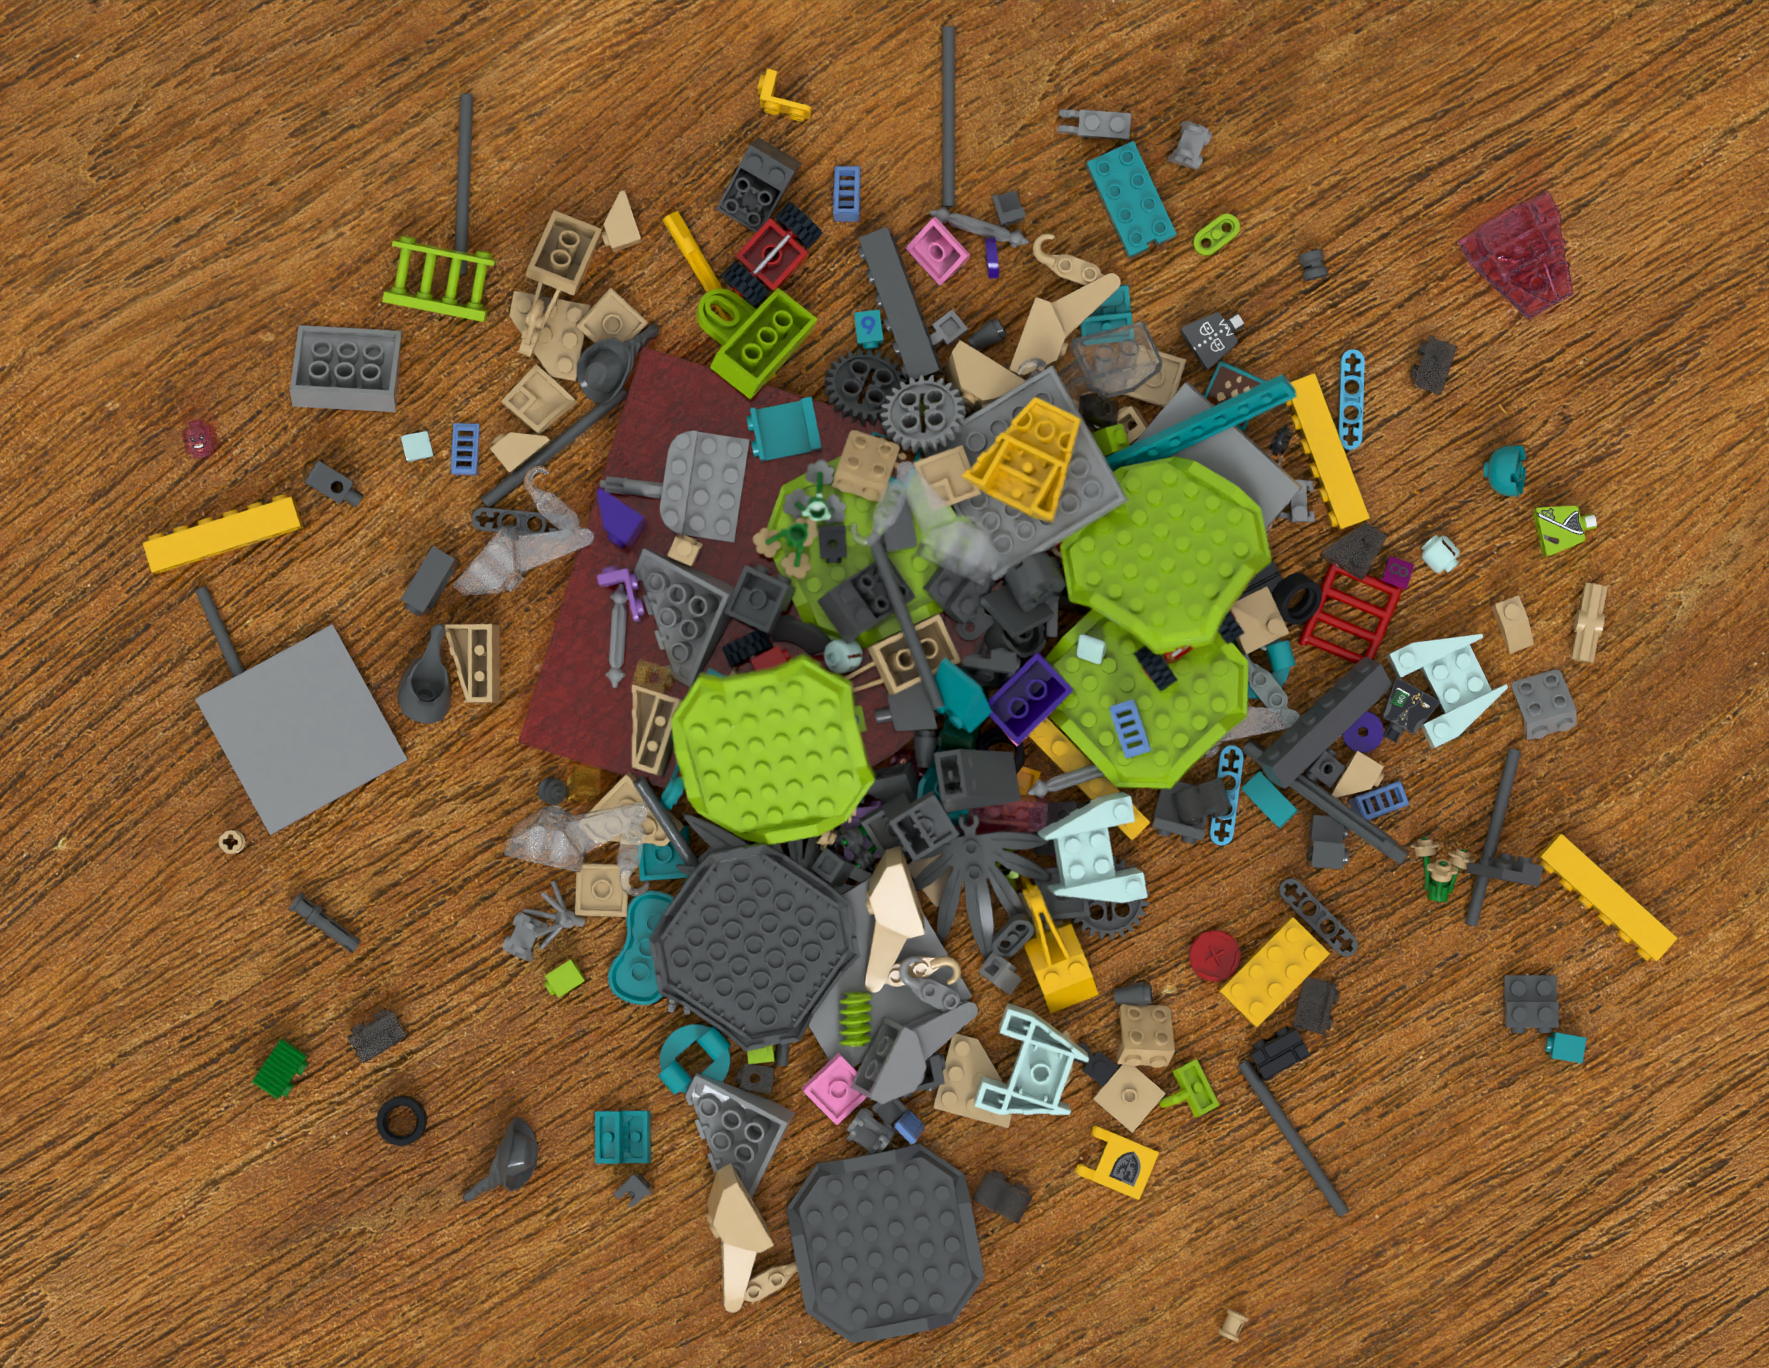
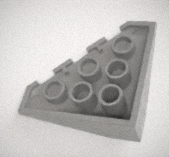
M643 548L634 573L637 576V580L643 581L647 595L642 597L648 615L654 614L659 629L654 632L660 650H666L670 665L666 666L670 677L691 688L732 616L725 614L724 611L735 587L653 550Z
M696 1073L685 1097L688 1105H694L698 1116L695 1123L701 1139L706 1138L711 1152L707 1155L715 1173L731 1163L749 1195L753 1198L795 1112L772 1100Z

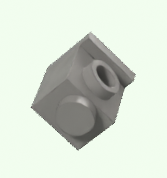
M994 952L990 954L978 971L1009 995L1013 993L1022 980L1021 977L1014 973L1017 968L1001 956H997Z

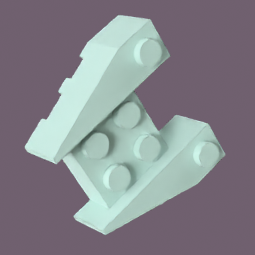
M1482 634L1415 642L1386 655L1396 678H1401L1421 668L1435 699L1440 701L1439 707L1443 714L1425 722L1421 726L1431 748L1440 746L1458 737L1508 688L1507 684L1492 690L1473 653L1470 644L1484 638Z
M1118 792L1099 796L1091 800L1084 807L1072 811L1065 818L1056 823L1053 822L1038 831V835L1043 839H1053L1061 882L1047 886V890L1054 895L1119 903L1148 898L1144 873L1134 867L1115 871L1108 827L1135 822L1130 795L1125 792Z
M1007 1003L999 1025V1032L1022 1040V1044L1008 1084L982 1076L974 1098V1106L999 1115H1070V1104L1059 1100L1074 1058L1088 1062V1052L1033 1011Z

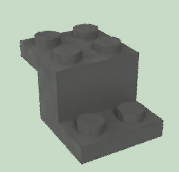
M933 791L912 803L903 792L860 818L861 824L882 856L887 849L901 845L903 853L908 851L914 862L959 836L957 829Z

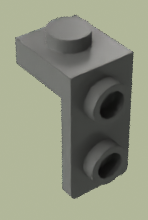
M936 1051L925 1061L927 1074H925L922 1083L917 1086L914 1092L920 1090L931 1091L936 1089L938 1085L945 1084L942 1070L946 1069L942 1054H938ZM913 1092L901 1096L900 1098L909 1097L913 1095Z

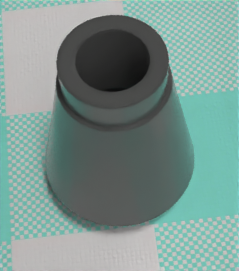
M998 318L994 320L989 319L968 338V341L972 348L979 350L1004 341L1003 338L1008 334Z
M916 730L915 737H913L916 767L932 768L934 753L938 743L936 731Z
M1141 981L1114 989L1115 1003L1146 1006L1153 1003L1151 983Z

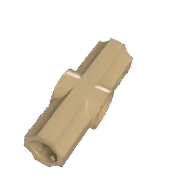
M1585 583L1580 609H1578L1574 621L1575 638L1571 659L1594 663L1598 637L1601 636L1604 626L1605 615L1603 610L1608 587L1594 583Z

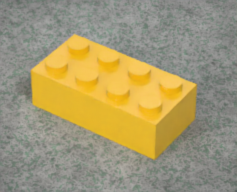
M1290 916L1229 977L1218 991L1253 1026L1258 1027L1330 953L1294 917Z

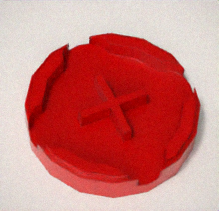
M1210 930L1200 934L1194 939L1189 950L1191 968L1199 977L1207 981L1219 982L1229 978L1236 972L1240 964L1241 952L1237 942L1232 936L1223 931Z

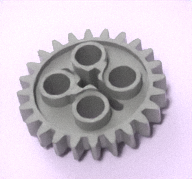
M920 375L919 382H915L910 377L909 385L901 381L900 390L892 388L893 396H886L887 404H882V425L888 439H893L897 445L902 443L904 451L912 446L913 453H916L918 448H922L924 454H926L928 447H932L936 452L937 444L947 447L946 439L954 441L955 436L953 432L961 433L960 425L965 424L964 415H966L963 397H960L958 389H953L951 382L945 385L944 379L941 378L936 383L933 375L930 376L928 381H924L923 375ZM921 396H924V404L926 408L924 412L926 422L925 433H922L923 425L921 421Z

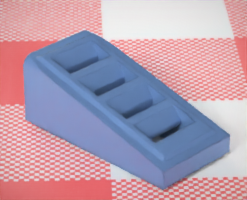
M860 166L834 167V221H860ZM840 177H855V180H840ZM840 187H854V190H840ZM840 198H854V201H840Z
M453 423L452 475L478 476L480 424ZM459 431H474L473 436H459ZM459 441H472L473 446H459ZM458 451L472 452V456H458ZM458 461L472 462V466H458Z
M1130 700L1109 707L1126 759L1151 751L1137 702ZM1128 710L1132 711L1130 715L1119 717V713ZM1135 720V725L1123 728V723ZM1139 731V735L1129 738L1125 736L1127 733ZM1142 740L1143 745L1129 749L1128 744Z
M1401 781L1349 800L1351 808L1367 820L1410 805ZM1393 789L1398 804H1394L1389 790ZM1381 793H1383L1385 797L1386 803L1388 805L1387 808H1385L1384 803L1380 796ZM1370 797H1373L1375 801V804L1378 809V811L1376 812L1374 810Z
M907 1110L894 1122V1127L910 1144H914L925 1129V1125L910 1110Z

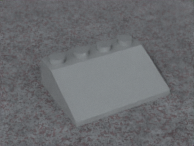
M299 325L290 384L292 406L396 412L402 331Z

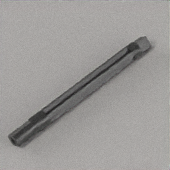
M1252 739L1248 741L1242 752L1258 763L1257 759L1265 752L1266 748ZM1301 773L1289 785V787L1398 864H1402L1409 855L1410 851L1400 845L1398 841Z

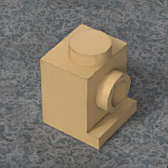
M1133 406L1121 408L1115 414L1116 417L1111 420L1113 426L1123 423L1130 446L1135 443L1149 426L1139 410ZM1136 422L1137 426L1131 430V424Z
M679 534L678 537H675L667 556L693 568L703 544L686 535Z

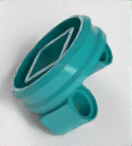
M1279 638L1266 644L1267 650L1265 653L1271 675L1279 686L1282 687L1289 675L1290 667L1295 666L1296 662L1289 640L1282 642ZM1235 639L1234 641H1232V643L1240 651ZM1248 682V698L1260 699Z
M701 1024L686 1025L675 1030L664 1042L660 1053L662 1072L657 1076L674 1095L679 1091L687 1094L694 1079L676 1057L695 1040L714 1061L701 1075L720 1082L725 1079L730 1067L729 1047L732 1044L715 1026L711 1028Z

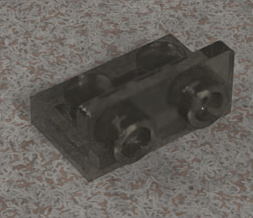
M1429 335L1426 340L1422 339L1417 354L1421 355L1418 365L1413 364L1409 378L1413 379L1411 386L1440 396L1457 346L1435 339V336Z
M1307 977L1302 983L1292 1027L1325 1035L1326 1030L1330 1031L1333 1022V1015H1330L1332 1005H1337L1340 990H1336L1337 984Z

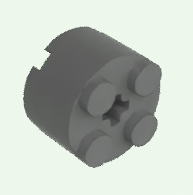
M1046 552L1036 553L1021 560L1022 566L1017 569L1013 566L1006 573L1005 580L1024 612L1031 611L1037 604L1043 602L1046 605L1055 603L1060 598L1058 594L1066 586V581L1051 554L1048 556Z
M995 621L987 629L984 635V642L989 647V650L1005 648L1008 649V652L1017 653L1016 657H1019L1020 663L1044 648L1046 644V638L1044 639L1045 624L1042 623L1012 638Z

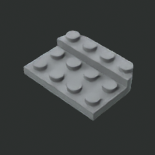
M687 431L676 436L668 450L660 502L662 520L670 530L676 534L690 537L735 542L750 443L749 439L698 431Z

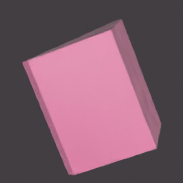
M936 217L932 218L905 248L939 286L970 259V254Z

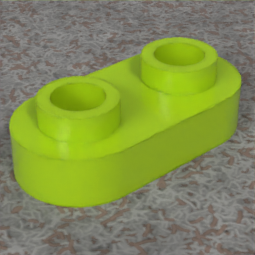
M1231 214L1220 215L1195 235L1193 240L1194 250L1201 256L1214 254L1237 236L1240 230L1238 219ZM1229 224L1231 231L1224 232L1221 228L1222 225ZM1203 239L1209 240L1210 247L1204 248L1201 245V241Z

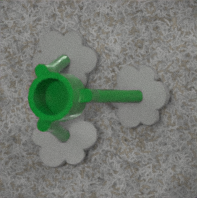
M818 460L815 464H809L805 479L808 482H814L817 486L816 496L811 498L809 495H805L802 489H795L792 494L785 496L786 503L783 505V511L786 514H791L794 519L801 515L809 516L814 521L826 519V523L832 525L834 522L840 523L844 521L846 504L840 502L837 495H830L828 499L822 497L823 483L831 484L834 481V476L832 475L834 468L828 466L825 460Z

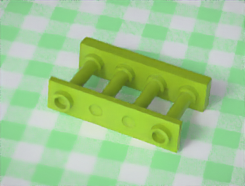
M400 236V239L393 240L392 246L401 248L395 286H392L391 290L384 291L382 302L482 322L487 320L489 309L483 308L481 299L487 265L494 266L498 260L497 258H492V253L477 251L476 254L415 243L416 238L409 236ZM411 250L426 253L420 291H417V295L409 294L407 289H405ZM437 255L452 258L446 294L442 297V300L432 298L430 293ZM462 260L477 263L471 301H468L467 305L457 303L458 299L455 298Z

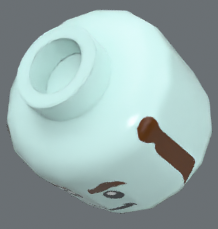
M1435 535L1421 548L1424 551L1421 555L1422 559L1435 573H1441L1443 570L1449 573L1459 564L1456 559L1460 554V550L1447 536L1438 537Z
M843 638L833 640L828 643L824 651V660L827 667L832 672L840 674L856 670L861 665L863 658L862 649L855 640L846 644Z

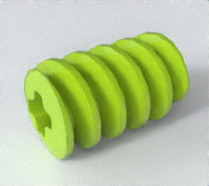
M864 991L841 992L847 995V998L839 1000V1003L847 1005V1008L839 1010V1013L846 1015L847 1018L839 1021V1024L846 1026V1029L839 1031V1034L846 1036V1039L839 1041V1044L852 1047L866 1046V1043L872 1040L871 1035L866 1033L872 1030V1026L865 1023L872 1020V1015L866 1013L872 1009V1005L866 1002L872 999V994Z

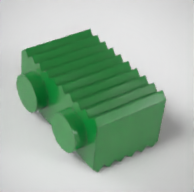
M282 1038L258 1071L252 1083L277 1100L282 1095L286 1098L295 1086L291 1082L296 1074L301 1076L307 1069L309 1063L306 1060L309 1055L285 1038Z

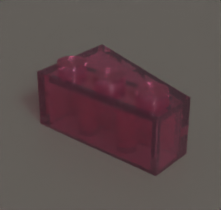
M1020 795L1021 801L969 809L968 825L974 823L973 815L978 814L980 822L976 828L977 834L1001 831L1026 833L1039 831L1045 828L1048 823L1049 797L1039 798L1038 796Z

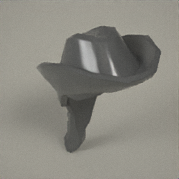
M654 323L647 326L642 333L624 342L616 338L599 340L583 352L577 362V380L583 392L591 401L596 404L605 405L618 395L634 369L636 356L646 347L651 339L658 336L659 327H657V324Z
M437 623L431 628V638L422 658H416L405 669L398 685V704L403 714L416 722L432 724L441 721L450 710L452 698L451 682L440 656L442 639L446 633L444 624Z
M518 1116L513 1117L501 1143L497 1146L496 1157L490 1167L489 1176L467 1190L462 1196L463 1200L466 1202L472 1201L481 1193L497 1188L501 1184L508 1192L515 1191L529 1181L537 1166L539 1147L533 1130L522 1118Z

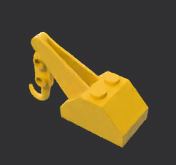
M1020 875L1024 888L1022 892L1032 912L1035 935H1032L1023 946L1050 1014L1099 995L1072 924L1068 921L1056 926L1045 906L1037 884L1032 885L1029 877ZM1041 912L1044 913L1050 929L1043 931L1039 917Z

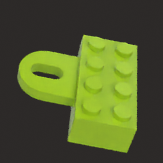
M779 288L758 309L754 308L733 291L714 289L703 295L696 310V318L700 327L723 346L716 353L710 368L750 400L809 337L818 320ZM718 305L730 314L733 320H723L711 310L710 306Z

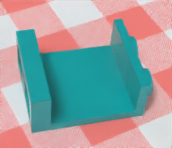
M811 397L801 398V401L757 410L750 408L751 415L746 416L749 431L754 430L756 441H751L754 457L759 456L760 462L822 450Z

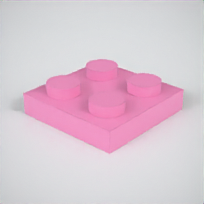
M839 1052L801 1087L802 1091L836 1125L867 1098V1096L850 1088L857 1071Z

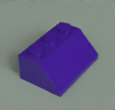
M599 488L597 496L603 526L608 533L606 537L621 549L625 545L631 549L648 522L633 509Z
M1037 652L987 701L992 711L989 716L1019 745L1074 689L1041 652Z

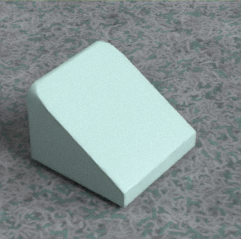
M428 431L401 436L407 462L434 456Z
M1080 634L1077 656L1081 659L1101 664L1107 650L1105 642Z

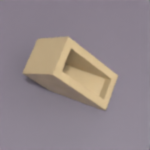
M625 190L619 192L604 222L606 231L601 232L605 246H611L613 252L642 243Z
M512 432L505 435L502 433L492 441L494 446L490 449L508 472L512 474L551 443L547 436Z
M1519 595L1490 606L1509 654L1534 645L1529 619Z
M1355 751L1330 794L1338 798L1370 790L1373 786L1378 787L1385 775L1382 773L1384 766L1359 751Z

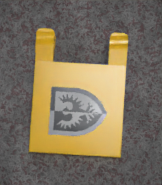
M1097 1125L1094 1126L1091 1134L1096 1138L1106 1141L1107 1144L1096 1170L1078 1164L1075 1172L1079 1176L1140 1200L1159 1152Z

